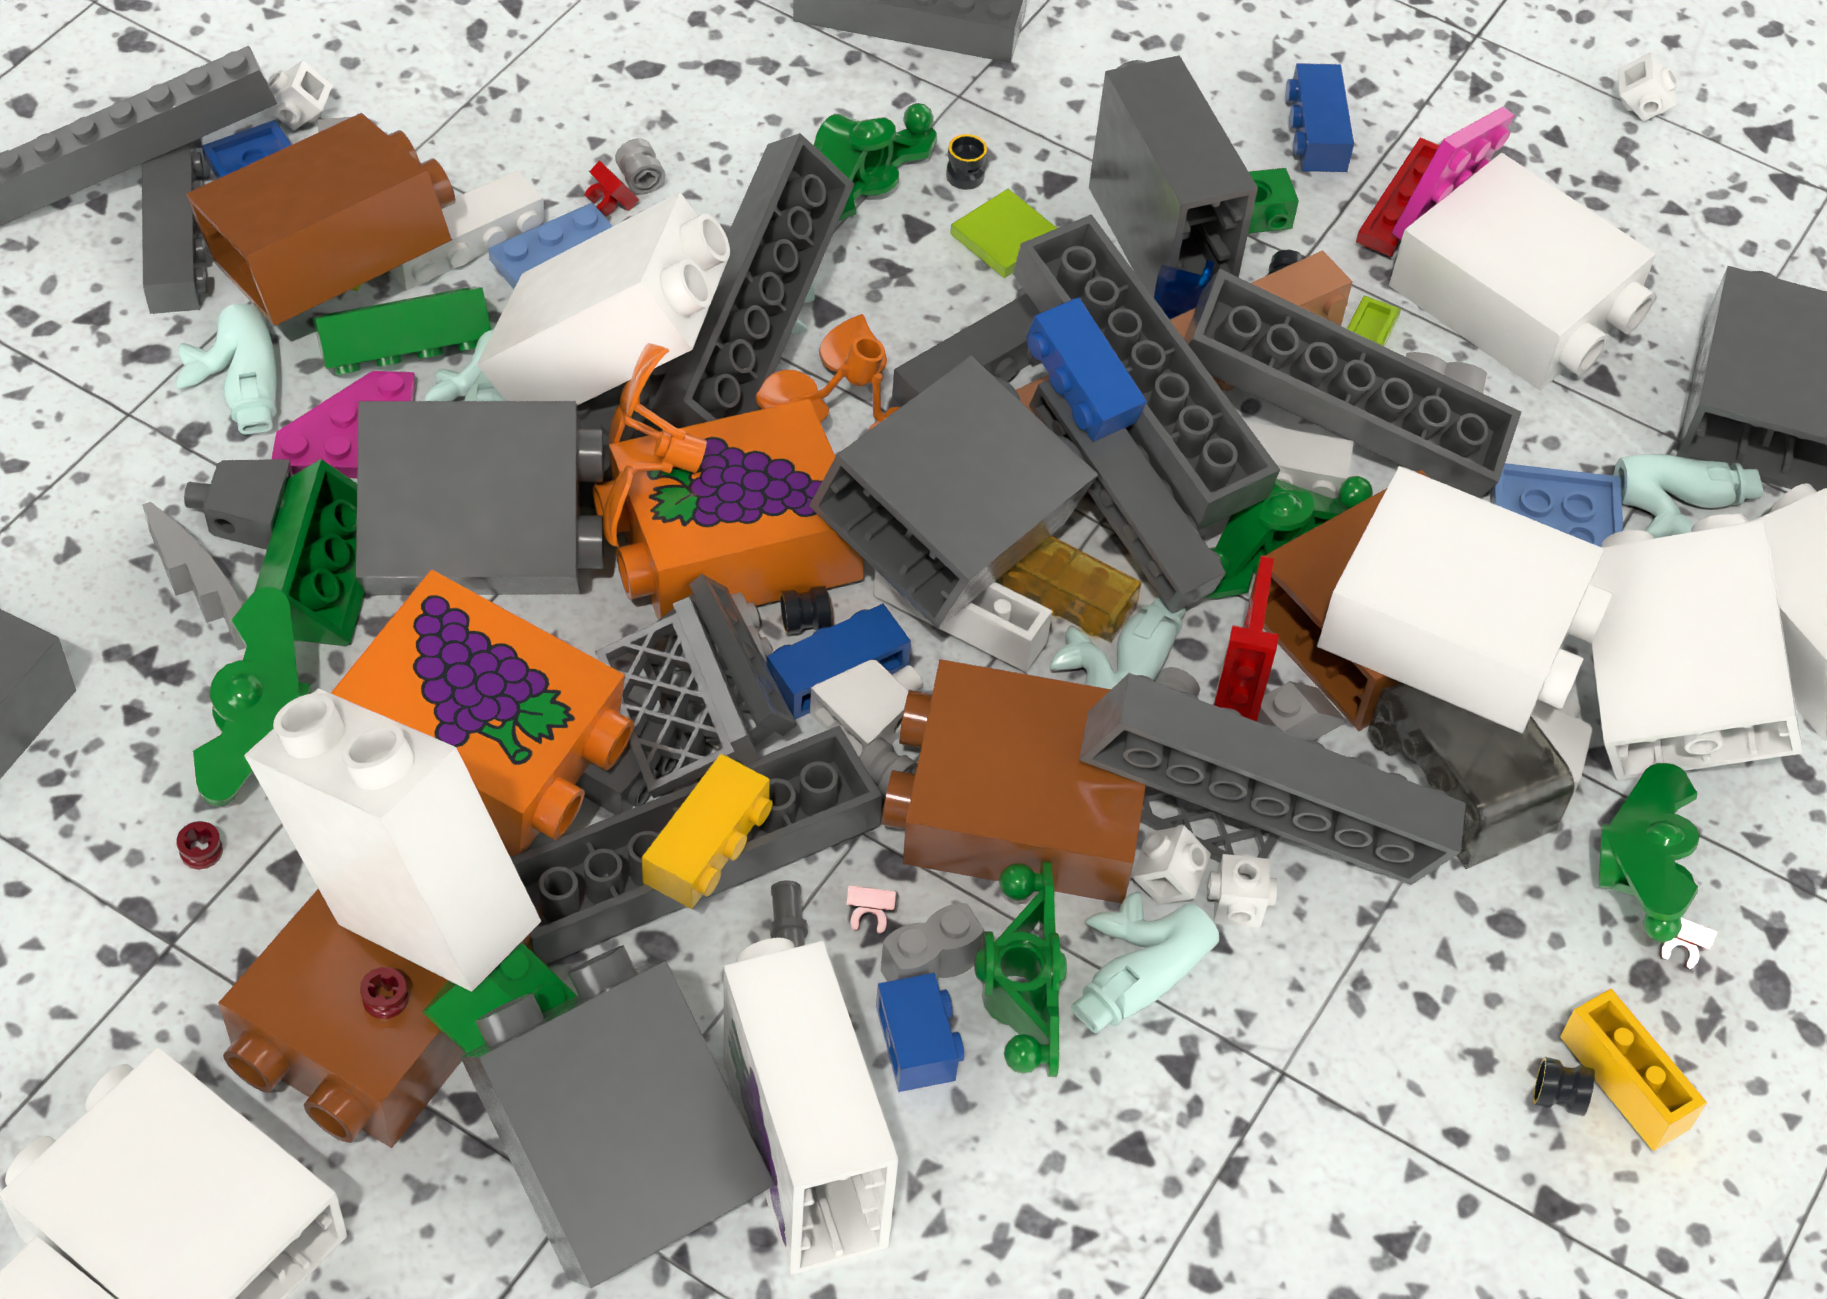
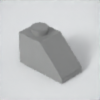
M1289 681L1264 695L1257 722L1277 726L1284 733L1302 740L1314 741L1343 725L1345 718L1319 688Z

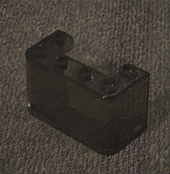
M1402 682L1383 688L1380 692L1368 728L1370 740L1377 750L1383 751L1389 756L1401 753L1404 749L1407 756L1412 760H1416L1427 776L1430 788L1442 790L1448 796L1466 803L1461 853L1456 855L1465 869L1557 830L1574 793V778L1565 760L1532 716H1530L1522 734Z

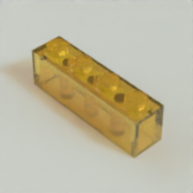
M1051 535L995 581L1052 610L1053 616H1060L1081 627L1086 633L1098 636L1112 643L1136 610L1142 583Z

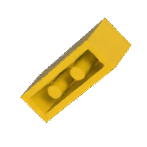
M720 754L642 856L643 883L690 909H693L702 895L709 896L716 888L721 877V869L729 859L735 861L743 851L749 831L754 825L761 826L768 817L772 808V800L769 799L770 779Z
M1611 988L1573 1010L1560 1038L1583 1066L1595 1070V1081L1653 1152L1689 1131L1703 1111L1707 1101Z

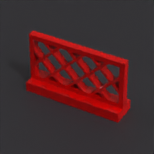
M1265 556L1260 557L1243 627L1232 625L1213 701L1214 706L1233 709L1241 716L1256 722L1279 634L1263 631L1274 558Z

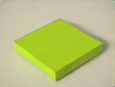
M1008 188L952 223L950 234L999 275L1006 278L1014 271L1021 243L1057 229V227Z

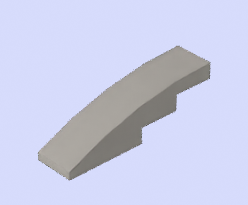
M152 502L142 504L149 532L175 596L193 591L206 623L224 617L237 650L246 648L231 623L232 618L242 607V604L229 580L210 554L183 526Z

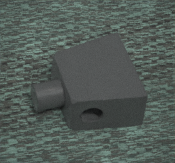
M222 460L217 463L211 484L187 483L184 493L185 507L204 509L208 530L213 536L267 550L288 479L293 476L290 460Z

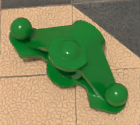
M921 103L910 105L904 112L903 122L907 129L896 132L894 123L886 117L859 121L835 113L821 124L816 134L814 146L854 183L839 221L856 215L854 200L859 196L879 195L894 189L899 183L897 167L900 164L929 158L937 143V133L935 129L931 128L934 116L929 107Z
M1360 476L1348 477L1341 483L1339 497L1332 499L1276 479L1269 497L1231 515L1216 547L1209 548L1218 554L1226 573L1214 592L1204 597L1218 599L1249 593L1253 575L1257 572L1261 556L1267 555L1372 497L1373 489L1370 482Z
M274 587L257 589L232 618L231 623L246 646L243 660L226 664L221 668L211 682L212 716L216 727L222 733L193 750L198 791L202 798L213 806H225L231 803L240 788L254 773L244 755L274 729L273 723L278 712L290 701L312 692V684L298 681L290 604L287 596L281 590Z
M1670 763L1650 765L1644 771L1610 824L1602 823L1599 861V888L1612 889L1636 896L1646 913L1643 920L1646 935L1660 943L1669 942L1678 937L1682 928L1681 917L1686 913L1698 893V885L1695 884L1692 874L1684 866L1675 862V860L1690 856L1697 849L1699 843L1697 827L1690 820L1675 814L1678 809L1697 799V791L1685 771Z
M1042 861L1040 873H1034L1025 864H1010L1000 874L999 885L1002 893L1007 898L1016 901L1027 899L1033 892L1039 893L995 942L993 932L984 931L983 947L976 953L974 960L975 976L983 985L982 999L984 1008L992 1018L1002 1024L1009 1025L1019 1034L1011 1038L1005 1045L1003 1054L1007 1066L1014 1072L1025 1074L1034 1071L1039 1064H1046L1047 1076L1057 1077L1059 1069L1058 996L1060 983L1066 977L1067 961L1065 954L1060 951L1059 934L1056 933L1052 864L1051 861ZM1038 923L1039 937L1031 933ZM1009 976L1024 977L1025 979L1029 980L1030 982H1024V983L1015 982V981H1012V980L1008 979L1007 977H1009Z

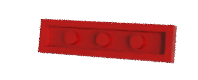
M1421 137L1418 139L1359 229L1356 239L1357 243L1387 256H1393L1401 240L1392 231L1440 145Z

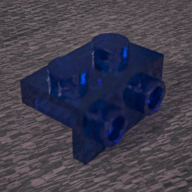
M1207 260L1202 275L1162 264L1157 277L1154 299L1169 320L1196 308L1202 290L1213 278L1215 262Z

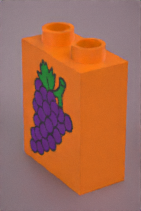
M810 399L679 428L686 431L687 434L707 441L705 453L698 471L692 473L673 466L670 474L656 470L638 471L633 476L617 525V533L625 532L629 545L616 549L617 563L628 599L631 600L649 595L658 620L674 608V603L693 593L689 584L701 574L727 587L730 594L742 592L746 602H754L755 606L780 600V592L794 589L798 593L808 592L811 587L826 586L827 589L863 580L864 558L809 507L836 457ZM648 435L609 444L612 481L593 485V498L597 515H603L613 484L620 471H624L629 463L661 462V457L654 455L656 438Z
M432 569L331 692L333 695L456 747L510 857L527 851L540 832L555 841L564 835L575 819L585 795V791L576 786L575 783L590 763L606 771L609 770L623 753L634 729V721L620 714L625 674Z

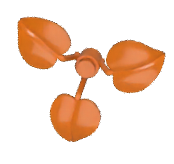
M863 314L842 322L833 328L822 340L819 347L820 359L828 369L837 372L823 389L818 391L815 381L805 373L787 369L771 374L755 395L761 409L810 399L820 423H822L829 413V408L822 398L827 397L842 378L846 377L851 384L856 386H864L870 382L873 384V417L878 422L873 423L869 430L900 408L892 407L886 411L885 415L881 411L880 383L883 379L881 373L886 367L887 357L883 344L874 336Z
M652 343L646 344L637 360L631 380L625 383L620 396V404L612 417L608 444L619 443L626 424L657 439L654 455L661 457V462L629 463L624 471H620L607 498L602 520V528L606 540L616 547H619L617 525L634 474L638 471L656 470L670 474L673 466L696 473L706 449L707 441L705 439L687 434L686 431L674 427L640 404V393L647 379L663 356L670 351L668 348ZM635 410L663 430H656L634 420L631 417L633 411Z

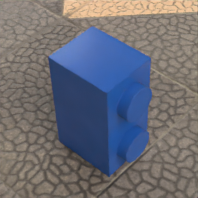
M935 973L878 983L876 1010L898 1092L956 1081L958 1062L964 1061V1048L960 1033L951 1032L948 1021L949 1018H952L950 996L947 989H939Z

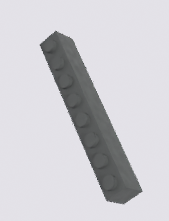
M250 46L230 52L224 57L201 67L193 68L187 73L162 84L154 85L146 91L118 101L89 116L81 117L57 130L42 134L25 144L1 152L0 226L276 105L275 97Z

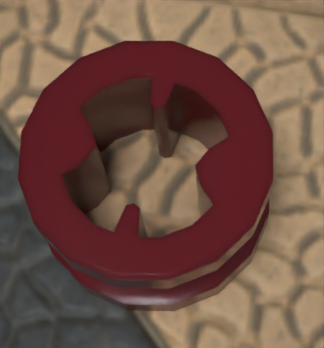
M192 822L184 826L176 838L180 858L189 868L197 870L207 869L215 865L222 856L223 845L220 840V834L217 828L209 822ZM198 841L201 844L208 843V847L201 850L197 846L192 848L191 844Z
M379 967L371 970L364 976L360 985V993L364 1008L372 1017L390 1019L398 1016L405 1010L409 994L405 978L398 970L391 967ZM383 986L387 991L393 990L394 996L386 1000L382 995L376 996L375 990Z

